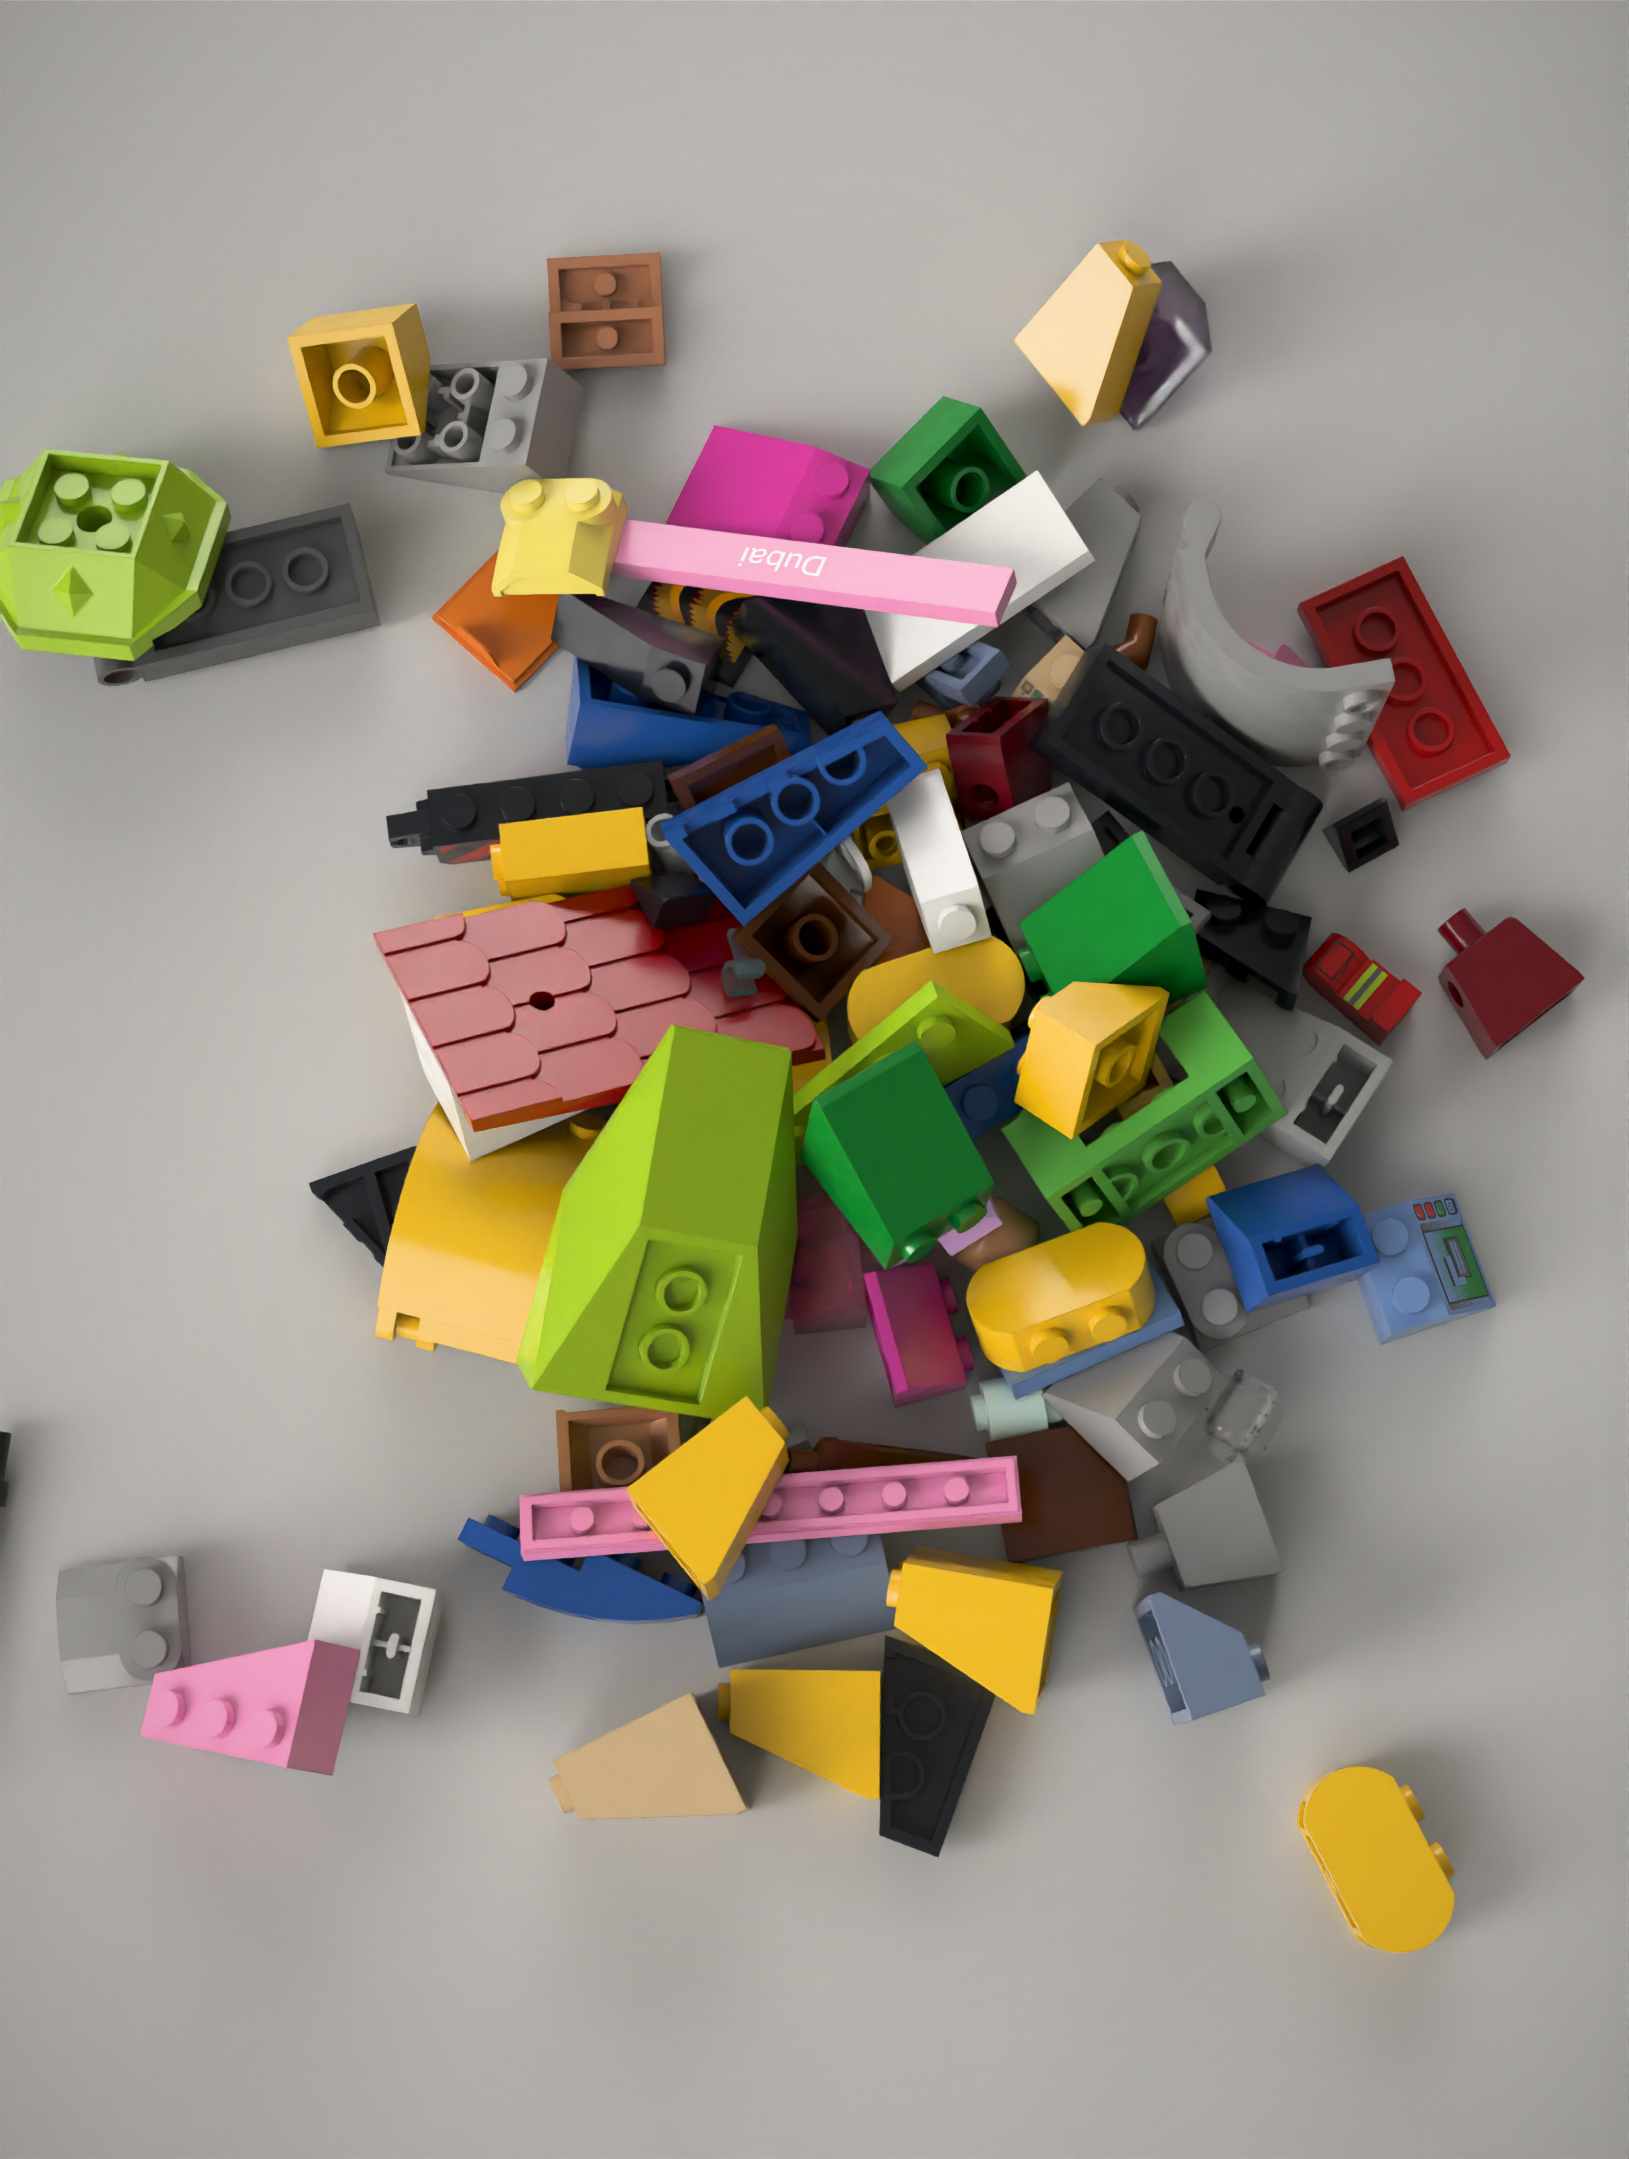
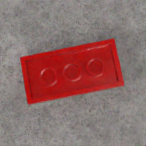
M1403 556L1299 603L1297 613L1326 668L1391 658L1395 683L1366 743L1402 811L1508 762L1511 757Z

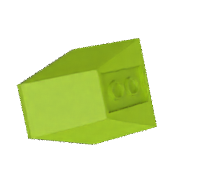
M671 1024L563 1189L516 1362L531 1390L710 1419H717L745 1396L750 1399L759 1411L765 1406H769L798 1238L792 1052L789 1048Z

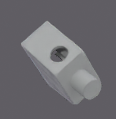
M1244 1459L1229 1464L1155 1505L1151 1512L1158 1533L1127 1543L1128 1553L1138 1578L1171 1568L1180 1592L1270 1578L1284 1571Z

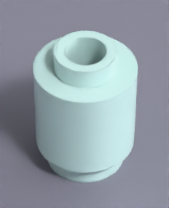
M999 1377L979 1381L980 1394L970 1395L976 1431L988 1430L991 1441L1048 1430V1424L1062 1422V1416L1041 1396L1050 1385L1016 1400L1005 1378Z

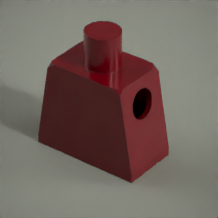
M995 696L946 734V742L962 814L968 819L987 820L1051 790V763L1027 747L1049 711L1048 698Z
M1463 908L1437 929L1439 934L1458 955L1444 967L1438 976L1439 982L1480 1053L1486 1060L1571 995L1585 979L1577 969L1515 917H1507L1486 933L1466 908Z

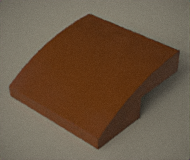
M1071 1425L985 1443L988 1458L1017 1456L1022 1522L1001 1524L1008 1562L1023 1563L1139 1539L1127 1480Z

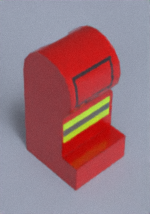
M1334 932L1325 939L1303 965L1302 975L1309 985L1378 1046L1384 1042L1422 995V992L1403 978L1402 981H1399L1374 959L1371 961L1356 944Z

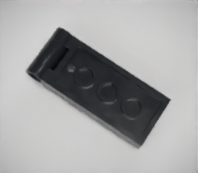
M1107 643L1086 648L1027 746L1217 885L1226 884V887L1240 899L1267 906L1323 809V803L1314 794L1298 786Z

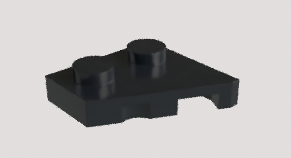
M1197 889L1194 901L1211 912V918L1196 935L1200 955L1206 960L1219 963L1225 972L1244 984L1251 979V976L1278 992L1275 1004L1283 1009L1293 1011L1299 992L1312 917Z
M417 1146L409 1147L309 1183L311 1192L319 1200L326 1203L342 1220L343 1226L358 1242L363 1243L373 1253L374 1259L383 1268L397 1206Z

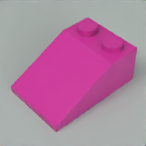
M714 425L666 521V525L845 547L870 497V469L819 447Z

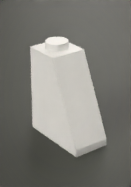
M937 768L920 773L887 802V807L907 881L932 951L935 954L992 937L979 885L941 772Z

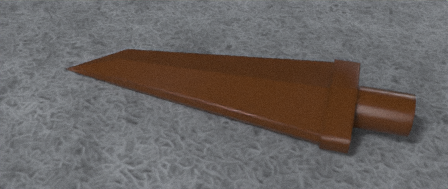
M821 1437L812 1450L787 1449L789 1463L784 1473L980 1458L840 1440L837 1437Z

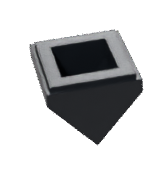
M1383 797L1322 830L1340 862L1349 873L1399 846L1387 800Z

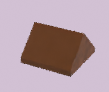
M817 862L745 926L740 924L732 937L815 1023L820 1022L849 991L857 976L863 970L868 969L895 940L820 862Z

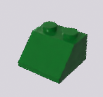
M944 396L870 469V483L893 516L926 545L1027 477L981 407Z

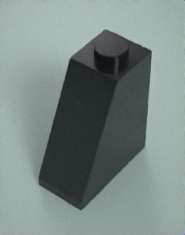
M763 596L744 601L734 617L731 625L735 635L829 736L880 710L888 717L897 705L898 700L864 609Z

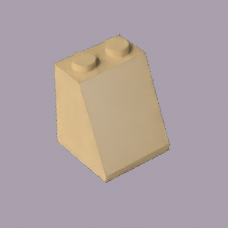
M691 1692L553 1760L558 1774L549 1778L552 1790L563 1812L571 1814L576 1811L580 1820L740 1815L750 1809L697 1697Z

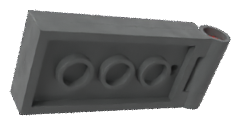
M350 503L227 532L202 607L174 629L153 639L154 646L135 661L93 657L98 683L105 686H120L135 682L141 677L145 682L381 626L356 518Z

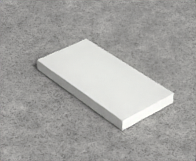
M1038 470L912 555L1013 568L1017 584L999 625L1096 561ZM864 610L889 679L899 693L996 628Z

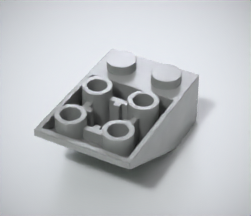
M549 358L430 365L425 432L422 435L392 439L385 472L393 476L505 494L509 488L522 480L566 478L584 387Z
M1232 979L1216 1003V1006L1253 1056L1288 1113L1258 1135L1306 1166L1319 1164L1324 1169L1394 1061L1344 1029L1296 1007L1293 1008V1011L1283 1009L1275 1004L1276 998ZM1179 1062L1169 1075L1170 1079L1178 1084L1188 1078Z

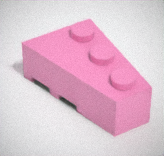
M315 1639L157 1673L154 1675L140 1736L276 1766L333 1776L361 1650Z

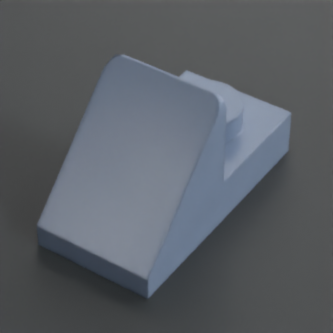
M975 641L915 683L945 710L962 704L970 707L978 704L982 707L1000 690L1001 682L999 679L1012 665L1001 650Z

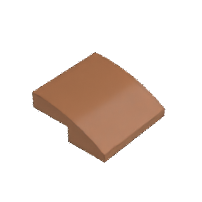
M660 252L547 258L551 360L564 371L666 365Z

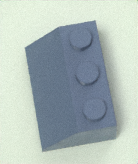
M880 1533L745 1544L720 1593L709 1601L701 1591L719 1668L897 1629L894 1626L896 1608L886 1606L890 1578Z
M1162 1592L1147 1596L1133 1607L1174 1726L1266 1695L1261 1683L1270 1680L1265 1658L1257 1643L1247 1645L1243 1632Z

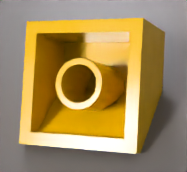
M417 303L312 317L287 337L317 448L417 436L425 432L431 357Z
M1072 982L1052 997H1043L1035 1005L1028 1019V1027L1031 1028L1026 1051L1017 1066V1074L1020 1077L1014 1102L1071 1140L1145 1086L1170 993L1161 987Z

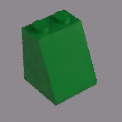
M1143 830L1131 835L1019 923L1026 943V947L1017 950L1020 961L1030 982L1035 983L1042 979L1048 993L1040 996V1000L1045 996L1052 997L1072 982L1161 987L1170 993L1167 1005L1209 987L1192 922Z
M916 1040L813 1099L800 1158L885 1270L904 1259L907 1263L918 1261L936 1246L938 1238L953 1229L958 1233L966 1232L985 1217L988 1211L986 1206L995 1182L926 1054Z

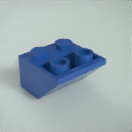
M1319 1164L1214 1194L1205 1199L1247 1313L1357 1280L1380 1263L1359 1204Z

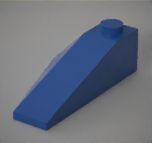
M575 656L566 728L567 765L578 766L581 770L658 760L663 761L664 768L690 765L771 724L780 728L789 752L802 751L810 747L812 737L807 712L739 691L731 693L728 698L713 693L693 717L640 699Z

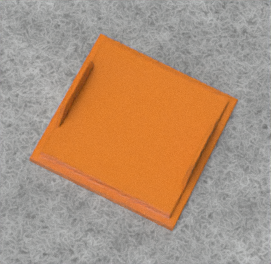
M498 549L431 618L516 693L561 647L550 640L559 594L503 595V597H494L491 587L499 552Z

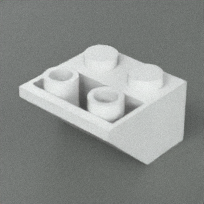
M324 1569L308 1641L316 1639L361 1650L349 1700L350 1703L418 1716L445 1594L437 1589L378 1577Z

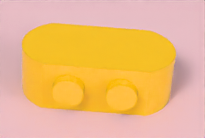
M992 936L935 954L930 947L865 969L855 979L848 996L847 1026L852 1044H855L931 980L1011 1031L1020 1015L1025 991V977L1021 963L1009 946Z
M1097 1222L983 1265L974 1274L968 1285L966 1303L985 1356L992 1363L1003 1369L1014 1372H1027L1141 1329L1154 1311L1156 1292L1146 1254L1138 1237L1120 1225Z
M1354 1766L1327 1772L1309 1786L1298 1808L1297 1826L1357 1940L1372 1948L1394 1953H1407L1422 1949L1434 1942L1443 1933L1453 1914L1455 1893L1448 1882V1879L1455 1876L1453 1867L1440 1844L1434 1842L1429 1845L1417 1822L1425 1818L1424 1813L1410 1787L1405 1784L1399 1788L1392 1776L1378 1769Z

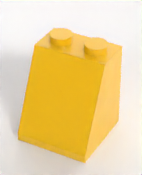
M918 1546L905 1561L900 1560L898 1569H892L886 1606L896 1608L894 1626L1020 1712L1035 1715L1046 1690L1064 1571Z

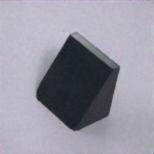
M685 871L631 879L629 884L652 929L704 922L716 897L705 883Z

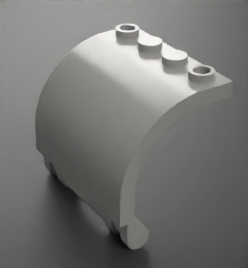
M1200 498L1192 501L1185 510L1173 568L1169 574L1163 597L1164 609L1157 632L1164 669L1172 692L1272 766L1303 767L1319 764L1322 770H1333L1352 764L1355 761L1354 758L1360 757L1395 683L1391 658L1333 668H1306L1278 661L1247 643L1231 627L1222 614L1213 594L1206 559L1216 540L1217 530L1221 522V510L1215 502L1209 499Z

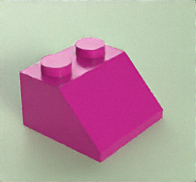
M934 1264L875 1270L864 1273L863 1294L895 1408L965 1389L967 1384L965 1373L975 1369L966 1336L954 1337L948 1316L958 1312L949 1277L938 1280Z

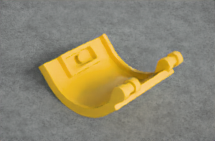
M438 1101L419 1139L397 1206L382 1273L377 1303L379 1311L375 1336L395 1341L397 1336L415 1340L417 1348L433 1352L436 1351L438 1344L517 1364L516 1358L563 1189L606 1125L605 1120L593 1114L578 1113L470 1162L446 1113Z

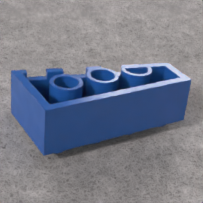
M880 710L660 823L663 837L737 920L745 926L928 766Z

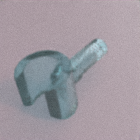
M732 928L727 932V937L734 960L725 962L722 969L724 991L730 997L756 995L758 988L755 985L754 979H759L764 975L765 962L758 958L751 959L732 939L738 929Z

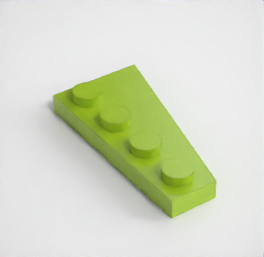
M929 981L793 1094L795 1163L800 1166L805 1164L800 1158V1153L815 1097L915 1040L923 1049L944 1087L1014 1048L1015 1044L1009 1029L936 982Z

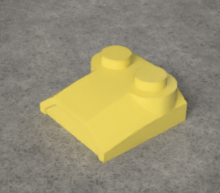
M596 478L526 479L517 482L509 488L500 502V509L506 523L500 542L491 587L494 597L532 594H596V596H605L628 513L623 494L611 489L606 482Z

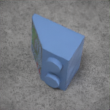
M1454 1193L1408 1200L1363 1215L1380 1263L1358 1278L1357 1282L1380 1345L1496 1306Z

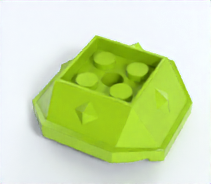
M44 449L20 476L4 480L0 489V618L6 624L8 631L20 649L135 661L154 646L153 639L174 629L202 607L231 521L227 501L191 469L178 468L170 461L128 457L122 452L114 455Z

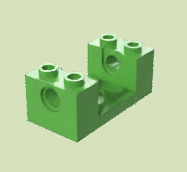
M1205 990L1193 999L1176 1005L1169 1012L1168 1016L1163 1018L1159 1031L1160 1036L1174 1054L1188 1078L1176 1086L1160 1091L1153 1098L1152 1102L1126 1120L1110 1125L1097 1140L1089 1145L1081 1134L1071 1140L1026 1109L1021 1111L1014 1121L1001 1129L1045 1199L1071 1232L1097 1222L1112 1223L1120 1226L1125 1225L1288 1114L1253 1056Z

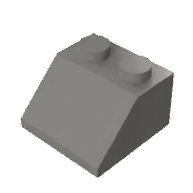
M1069 782L961 831L974 873L1018 959L1017 950L1026 947L1019 923L1104 857L1096 834Z
M1170 1331L1051 1384L1041 1396L1106 1461L1130 1482L1158 1465L1229 1382V1379L1186 1337Z

